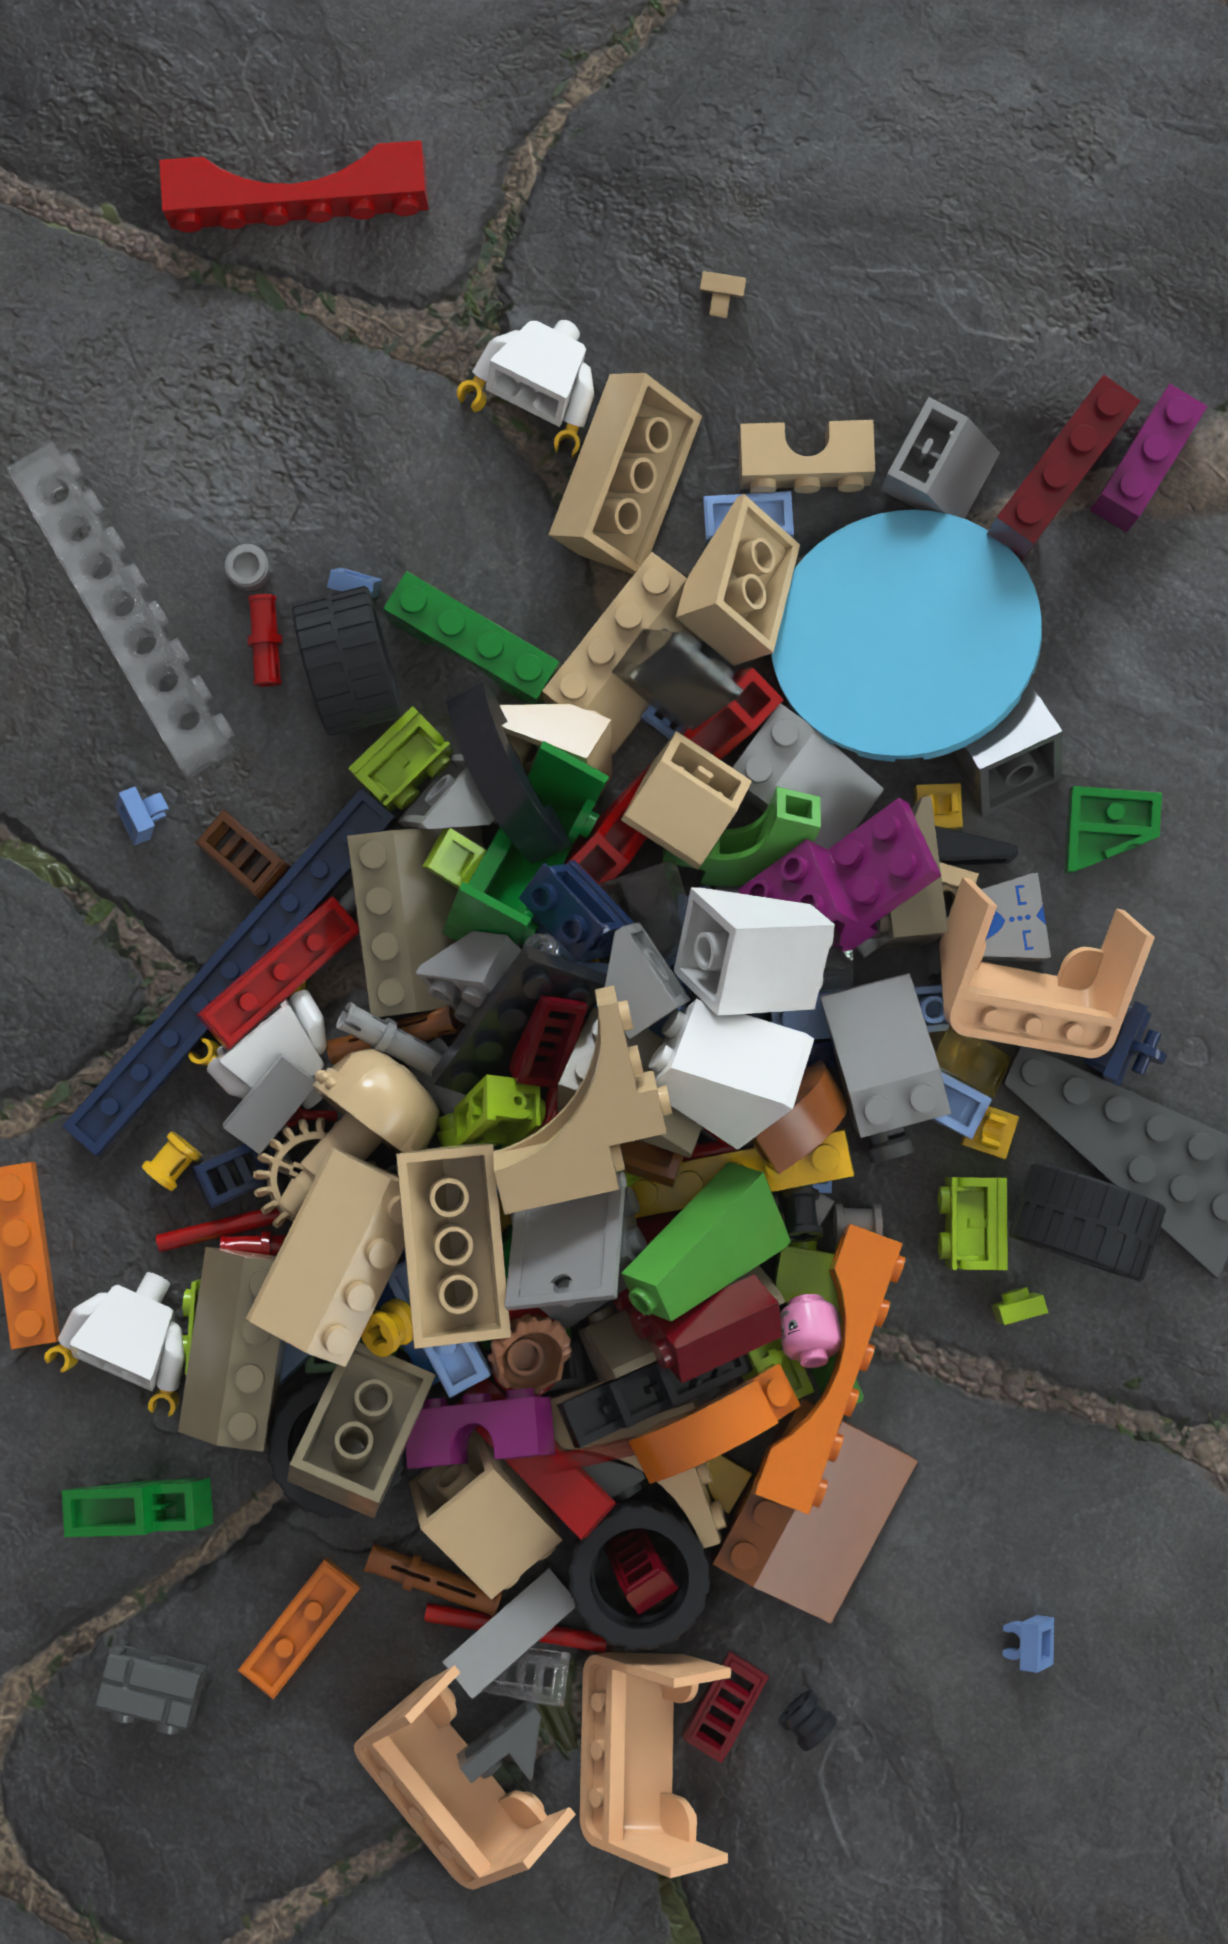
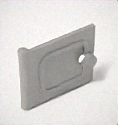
M623 1171L617 1172L619 1190L514 1212L504 1306L508 1311L555 1305L570 1307L576 1303L617 1299L624 1198L627 1185L626 1175ZM562 1277H570L572 1279L562 1281L558 1286L554 1284L555 1281Z

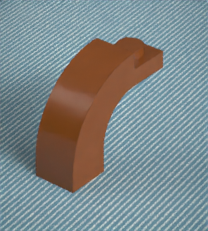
M821 1059L805 1069L793 1109L750 1140L764 1164L778 1174L791 1167L820 1145L837 1128L848 1110V1101Z

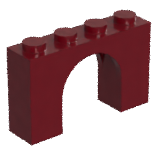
M1103 374L996 517L987 535L1008 546L1020 561L1023 562L1088 471L1092 470L1116 438L1141 400Z
M681 1210L636 1218L637 1227L642 1231L647 1246ZM755 1274L721 1289L672 1322L653 1314L645 1315L638 1311L629 1300L630 1292L628 1288L619 1293L617 1299H612L618 1311L625 1310L628 1313L637 1336L641 1340L647 1338L651 1343L659 1365L663 1369L670 1368L681 1384L782 1337L779 1302Z

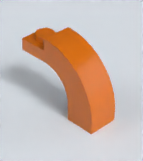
M780 1363L766 1368L705 1404L659 1422L629 1440V1443L651 1484L692 1469L745 1443L778 1424L779 1419L801 1405Z

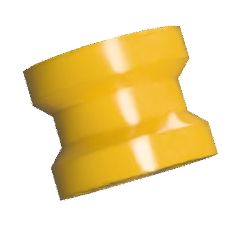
M391 1299L383 1304L380 1310L373 1311L361 1335L362 1341L373 1354L379 1357H387L398 1350L399 1345H407L413 1341L411 1309L405 1301Z

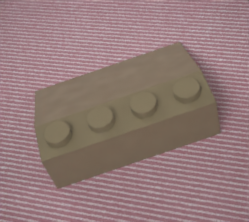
M481 825L450 827L484 849ZM443 828L402 829L347 836L369 1012L376 1017L436 1010L448 1005L434 998L428 992L429 986L415 974L421 964L456 942L441 933L458 889L422 867Z

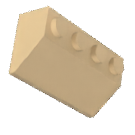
M646 373L610 374L549 536L580 556L634 575L652 551L702 416Z
M653 552L650 553L542 690L545 704H572L585 710L596 711L602 716L611 719L613 756L639 724L643 713L695 649L703 642L699 636L676 618L687 578Z
M491 1143L447 1146L396 1154L415 1349L511 1337L509 1311L504 1307L506 1277L497 1183L493 1168L494 1150Z
M330 1147L246 1319L307 1354L346 1367L405 1247L398 1175Z

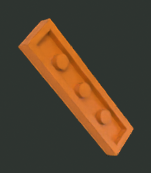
M36 1162L0 1167V1273L11 1350L58 1342L60 1335Z

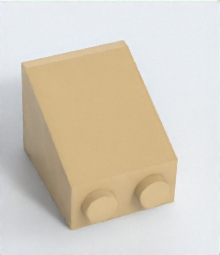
M474 1430L468 1441L469 1464L426 1468L409 1482L421 1530L492 1600L502 1590L509 1589L515 1585L520 1576L537 1561L551 1555L563 1539L554 1516L531 1487L504 1459H494V1449Z

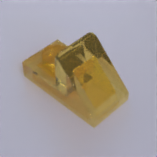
M949 1026L936 1053L940 1071L992 1098L995 1097L1012 1058L983 1039L958 1034L951 1026Z

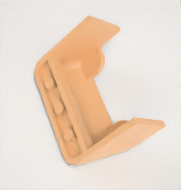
M962 877L947 920L948 933L941 937L939 945L943 1011L949 1025L958 1034L1085 1058H1097L1107 1053L1116 1041L1155 937L1125 910L1116 909L1102 948L1080 947L1074 949L1064 958L1057 976L982 962L981 960L986 948L985 939L997 905L971 879Z
M607 1652L591 1655L586 1660L583 1667L580 1826L589 1844L669 1878L728 1863V1853L696 1841V1813L685 1798L672 1793L674 1702L685 1703L693 1700L698 1692L699 1683L731 1678V1668L685 1654Z
M454 1665L423 1682L368 1729L354 1744V1751L362 1766L448 1873L462 1886L474 1890L529 1870L576 1814L568 1807L547 1816L542 1802L533 1793L518 1790L506 1793L492 1775L487 1778L480 1776L470 1783L460 1769L456 1755L468 1745L450 1724L457 1715L455 1696L447 1686L461 1673Z

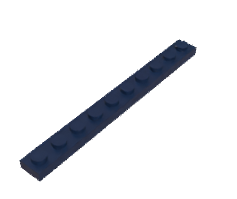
M361 788L62 1127L95 1156H100L188 1057V1053L196 1048L201 1042L200 1039L210 1032L196 1014L317 909L351 872L347 836L387 831L397 820L396 817Z

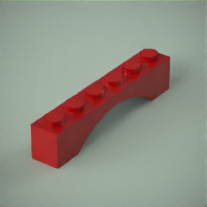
M421 140L378 143L362 158L341 171L317 180L293 184L264 183L242 178L219 168L204 157L159 160L162 211L171 230L178 229L182 232L191 233L201 230L202 227L212 226L239 229L244 227L245 224L252 223L281 226L292 220L306 219L314 223H323L331 220L332 217L346 216L364 220L374 217L375 214L394 213L398 216H412L419 211L429 210L426 162Z
M754 668L739 669L679 733L721 760L740 742L752 734L784 699ZM652 762L603 812L596 821L588 838L586 839L581 836L574 843L563 863L568 864L569 861L575 860L603 890L631 862L639 848L648 838L621 819Z

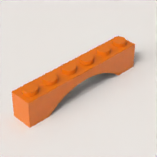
M848 1224L844 1227L829 1268L837 1294L842 1345L841 1349L837 1352L833 1372L822 1396L808 1415L787 1435L766 1447L751 1493L808 1515L812 1506L820 1507L828 1486V1480L822 1478L827 1461H836L844 1439V1435L837 1433L843 1415L850 1417L858 1400L859 1390L853 1388L859 1370L867 1371L873 1357L875 1345L870 1344L869 1340L874 1325L882 1327L890 1307V1301L884 1299L889 1282L897 1283L904 1267L905 1257L899 1255L903 1243L853 1224Z

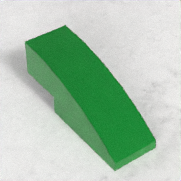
M210 1477L129 1482L73 1488L62 1491L64 1537L146 1535L157 1531H193L213 1524Z

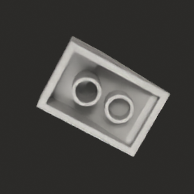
M781 703L776 707L733 766V769L752 781L744 799L762 812H765L768 808L776 787L820 796L821 829L814 843L826 849L832 847L857 828L884 790L882 786L834 744H829L809 723Z
M910 973L819 996L845 1098L848 1101L851 1122L860 1138L951 1114L940 1067Z

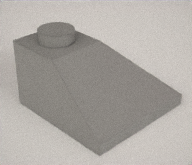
M452 754L450 757L452 760L451 764L435 779L430 780L416 799L397 819V822L403 827L422 829L490 825L492 822H498L481 796L462 754Z
M640 922L622 926L615 931L605 987L614 985L618 1002L628 1000L634 1029L625 1031V1034L631 1039L691 1001V999Z

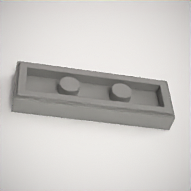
M548 1568L442 1663L447 1669L454 1665L461 1673L455 1679L473 1700L575 1609L574 1599L571 1598L570 1592L551 1569Z

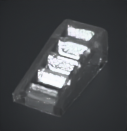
M530 1648L517 1660L515 1683L506 1682L507 1669L497 1680H494L482 1691L544 1705L564 1707L570 1653ZM527 1663L536 1665L533 1685L524 1684ZM545 1667L554 1668L552 1688L543 1687Z

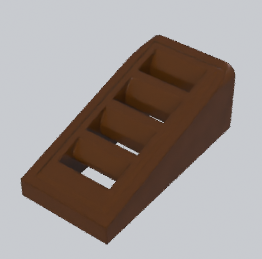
M224 809L195 842L196 845L260 900L270 892L292 867ZM231 829L236 831L220 851L215 848ZM246 840L248 844L231 862L229 859ZM260 852L262 856L247 872V874H245L243 870Z

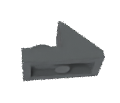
M531 1696L527 1697L456 1754L459 1767L470 1783L480 1776L487 1778L494 1774L505 1761L503 1757L508 1753L526 1777L532 1781L541 1714Z

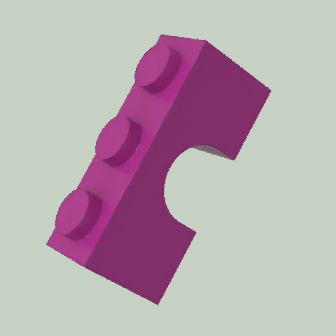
M1169 384L1155 403L1134 437L1135 439L1111 474L1090 511L1123 531L1128 532L1141 516L1208 406Z
M534 1388L507 1390L506 1400L491 1401L490 1393L462 1396L463 1404L448 1406L447 1398L427 1399L406 1445L407 1469L469 1464L468 1441L472 1432L481 1425L488 1430L492 1437L494 1459H517L553 1455L556 1452L551 1397H537L534 1395Z

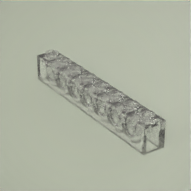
M50 442L6 467L179 769L190 778L234 753L235 750L228 740L235 736L232 728L222 713L214 716L207 704V701L213 698L211 692L200 675L192 678L185 666L186 663L191 661L189 654L178 637L170 640L163 627L170 623L156 600L149 603L141 590L148 586L146 580L134 562L127 566L120 552L127 548L114 526L105 528L98 515L104 513L105 510L91 488L84 492L77 478L84 474L71 452L68 451L62 454L56 445ZM63 489L69 490L65 501L59 504H52V498L55 493ZM83 526L91 527L87 538L82 541H73V536L77 529ZM112 563V570L108 576L102 579H95V571L101 564ZM134 600V607L128 615L116 616V609L121 602ZM146 637L156 638L155 647L151 652L138 654L137 648L141 640ZM168 674H176L178 676L176 686L171 691L160 692L159 683L161 679ZM191 711L199 712L200 720L193 729L182 730L180 726L182 717Z

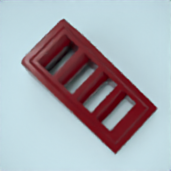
M540 996L509 1065V1070L516 1083L558 1089V1083L573 1052L588 1008L585 1001ZM550 1011L569 1013L567 1019L548 1017ZM545 1026L562 1028L560 1033L544 1031ZM540 1041L554 1043L553 1047L539 1046ZM536 1055L547 1056L546 1061L534 1060Z
M637 1528L622 1531L608 1540L603 1546L626 1599L639 1615L678 1590L647 1529ZM643 1547L642 1550H640L639 1552H637L636 1554H634L633 1556H631L630 1558H628V1559L625 1560L624 1562L622 1561V1560H624L625 1558H627L628 1556H630L631 1554H633L634 1552H636L637 1550H639L640 1548Z
M730 1650L721 1665L731 1668L733 1672L751 1682L750 1688L746 1690L729 1678L711 1681L682 1728V1738L686 1742L719 1763L724 1761L769 1678V1674ZM721 1688L742 1700L738 1707L718 1695ZM712 1705L732 1717L728 1724L709 1712ZM702 1723L722 1734L718 1741L699 1729Z

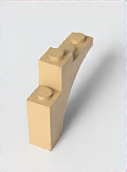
M614 985L595 989L598 1007L596 1045L587 1073L574 1096L549 1123L518 1143L493 1151L494 1175L504 1214L619 1190L617 1172L625 1170L620 1144L667 1134L663 1116L673 1114L667 1085L657 1087L654 1071L643 1072L638 1045L628 1047L625 1031L634 1029L628 1000L618 1002Z
M596 1380L586 1385L548 1396L551 1397L554 1440L563 1449L580 1448H574L557 1404L607 1381L599 1382V1380ZM694 1398L676 1408L666 1409L629 1428L619 1429L584 1447L634 1437L665 1419L698 1407L699 1403ZM636 1455L619 1458L643 1471ZM708 1462L667 1479L657 1481L685 1512L703 1545V1549L720 1544L723 1537L722 1529L728 1527L720 1500L712 1502L707 1484L713 1482Z

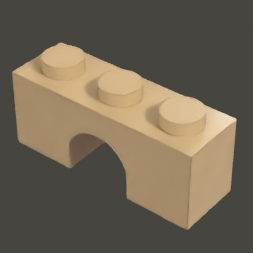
M873 420L829 421L825 433V448L813 456H802L790 449L785 438V422L740 424L738 435L740 490L750 489L751 493L775 492L778 488H794V491L797 493H814L819 491L820 487H838V490L842 492H856L864 489V486H870L875 474Z

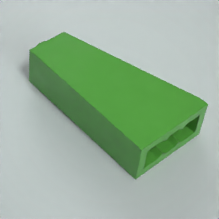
M728 1162L627 1266L621 1275L630 1292L629 1300L638 1311L645 1315L653 1314L672 1322L790 1244L791 1240L764 1172Z

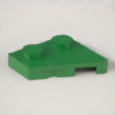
M1072 786L1069 789L1064 873H1074L1160 837L1162 793Z

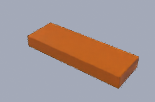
M326 1557L238 1671L274 1699L362 1585Z

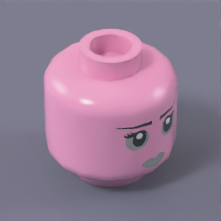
M804 1294L789 1300L788 1306L780 1312L783 1353L789 1359L800 1362L801 1366L805 1368H817L826 1365L829 1361L828 1358L834 1356L841 1349L842 1345L839 1316L836 1307L830 1302L824 1301V1298L817 1294Z

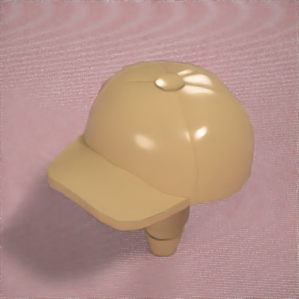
M371 1048L353 1051L345 1055L332 1068L328 1067L326 1070H318L315 1073V1082L312 1085L314 1090L344 1116L301 1161L300 1164L304 1169L295 1179H291L278 1202L294 1219L330 1147L364 1161L381 1143L395 1156L400 1153L427 1149L437 1129L440 1110L431 1094L417 1081V1077L404 1065L399 1064L387 1054Z

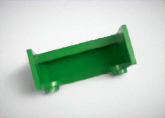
M543 741L529 772L528 779L542 806L552 805L571 845L531 864L500 827L469 883L462 882L458 889L441 934L456 942L472 931L507 935L517 946L520 945L523 948L525 945L528 946L540 924L532 921L535 915L524 905L519 897L543 863H546L549 867L563 865L578 836L588 838L600 816L592 810L609 776Z

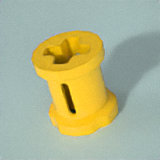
M171 1131L167 1135L168 1142L152 1161L146 1160L141 1167L159 1184L173 1191L178 1186L176 1183L178 1177L192 1161H199L202 1154L183 1137Z

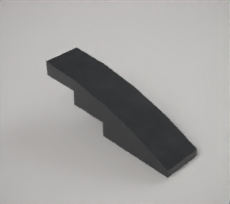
M744 1354L681 1384L670 1368L663 1369L656 1360L619 1378L604 1382L557 1404V1407L574 1448H582L619 1429L629 1428L666 1409L676 1408L753 1371L747 1354Z

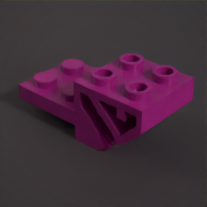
M898 798L829 849L806 839L739 888L738 891L740 894L811 904L835 924L833 946L838 947L841 952L855 949L878 933L875 922L942 875L909 803Z

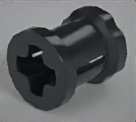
M800 1186L778 1192V1202L782 1203L784 1207L785 1227L791 1242H809L823 1237V1228L817 1224L815 1201L819 1199L818 1189Z

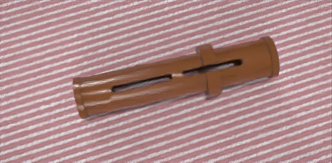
M449 1005L395 1021L397 1022V1028L423 1042L461 1031V1022L454 1016L455 1010ZM353 1035L328 1040L326 1049L331 1064L335 1065L348 1053L371 1048V1045Z
M377 1543L373 1544L364 1572H371L403 1584L401 1589L410 1592L411 1588H415L450 1602L489 1614L491 1617L495 1616L503 1590L491 1600L469 1577L424 1562L422 1561V1555L414 1553L413 1557L381 1547ZM392 1565L407 1569L408 1571L393 1567ZM418 1573V1574L424 1575V1576H426V1577H429L430 1579H427V1578H425V1577H422V1576H419V1575H416V1574ZM438 1581H441V1582H443V1583H446V1584L455 1586V1587H457V1588H460V1589H463V1590L472 1592V1593H474L475 1595H472V1594H470V1593H467V1592L458 1590V1589H456V1588H453V1587H450V1586L441 1584V1583H439Z

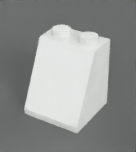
M699 887L691 888L674 973L717 1016L814 1010L819 990L823 985V972L829 948L833 943L835 924L811 904Z
M696 999L682 1012L677 1009L668 1017L661 1031L665 1035L663 1044L653 1054L649 1062V1068L654 1071L657 1087L667 1085L672 1107L738 1150L793 1109L814 1038L806 1033L746 1014L717 1016L702 1000Z

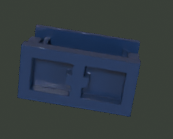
M575 860L569 861L568 864L550 867L543 863L519 897L524 905L577 962L610 957L615 931L622 926L634 924L625 912Z

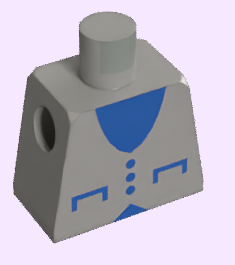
M1031 873L981 889L997 905L985 939L986 948L981 961L1042 962L1051 958L1038 873Z

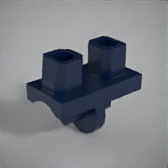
M1135 1001L1133 1007H1128L1119 1030L1120 1036L1115 1048L1112 1047L1107 1053L1097 1058L1084 1057V1062L1087 1066L1103 1074L1105 1080L1115 1085L1121 1086L1134 1055L1137 1058L1131 1070L1143 1076L1150 1062L1161 1065L1165 1062L1167 1055L1156 1049L1162 1035L1161 1033L1149 1029L1144 1042H1140L1151 1018V1013L1147 1011L1148 1005Z

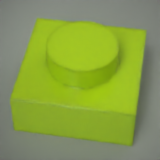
M443 828L422 867L459 889L462 882L469 883L487 850L452 828Z
M1028 1287L1004 1292L1001 1294L1003 1301L991 1304L996 1322L1002 1325L1048 1313L1044 1296L1036 1292L1029 1293Z

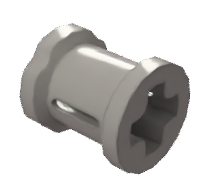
M873 1203L871 1208H844L842 1204H834V1243H839L842 1231L848 1224H853L883 1236L881 1204Z

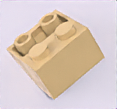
M676 731L653 760L621 820L698 870L734 817L752 781Z

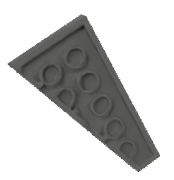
M1017 1046L1001 1085L1037 1118L1053 1129L1065 1140L1064 1142L1071 1149L1087 1160L1110 1184L1133 1191L1164 1205L1166 1213L1161 1229L1171 1237L1170 1239L1202 1265L1201 1267L1208 1274L1218 1279L1228 1257V1135L1040 1050Z

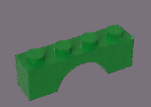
M408 571L405 572L383 608L391 624L425 644L436 645L462 658L487 675L502 690L528 705L544 703L542 690L560 669V661Z

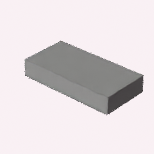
M280 1054L224 1121L223 1128L255 1152L261 1154L270 1143V1140L277 1135L314 1090L312 1085L315 1082V1078L283 1054Z

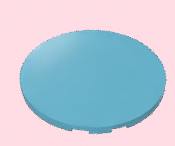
M898 510L876 514L846 525L818 543L794 569L774 653H771L775 674L784 697L795 714L809 723L829 744H836L857 753L860 757L895 762V759L921 757L925 760L946 755L966 747L993 730L1009 715L1019 703L1032 674L1035 673L1042 642V620L1038 596L1028 571L1008 546L987 535L988 530L969 520L951 514L929 510Z

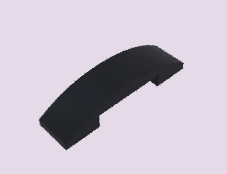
M485 681L447 701L452 727L469 772L486 805L515 847L531 864L569 847L571 842L552 805L542 806L501 727L508 721L488 682Z

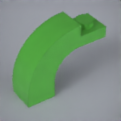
M776 787L768 808L760 818L746 826L724 830L702 865L698 868L701 870V884L743 886L806 839L814 842L821 829L820 796ZM663 848L662 861L694 868Z

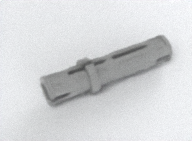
M352 1002L345 1006V1010L348 1012H341L336 1024L337 1029L343 1030L370 1044L371 1049L382 1053L385 1052L432 1077L431 1071L443 1057L444 1052L397 1028V1022L390 1018L382 1020L355 1006Z

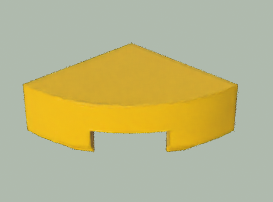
M721 1454L707 1461L713 1480L712 1483L708 1484L714 1500H720L723 1510L729 1514L750 1479L752 1472Z

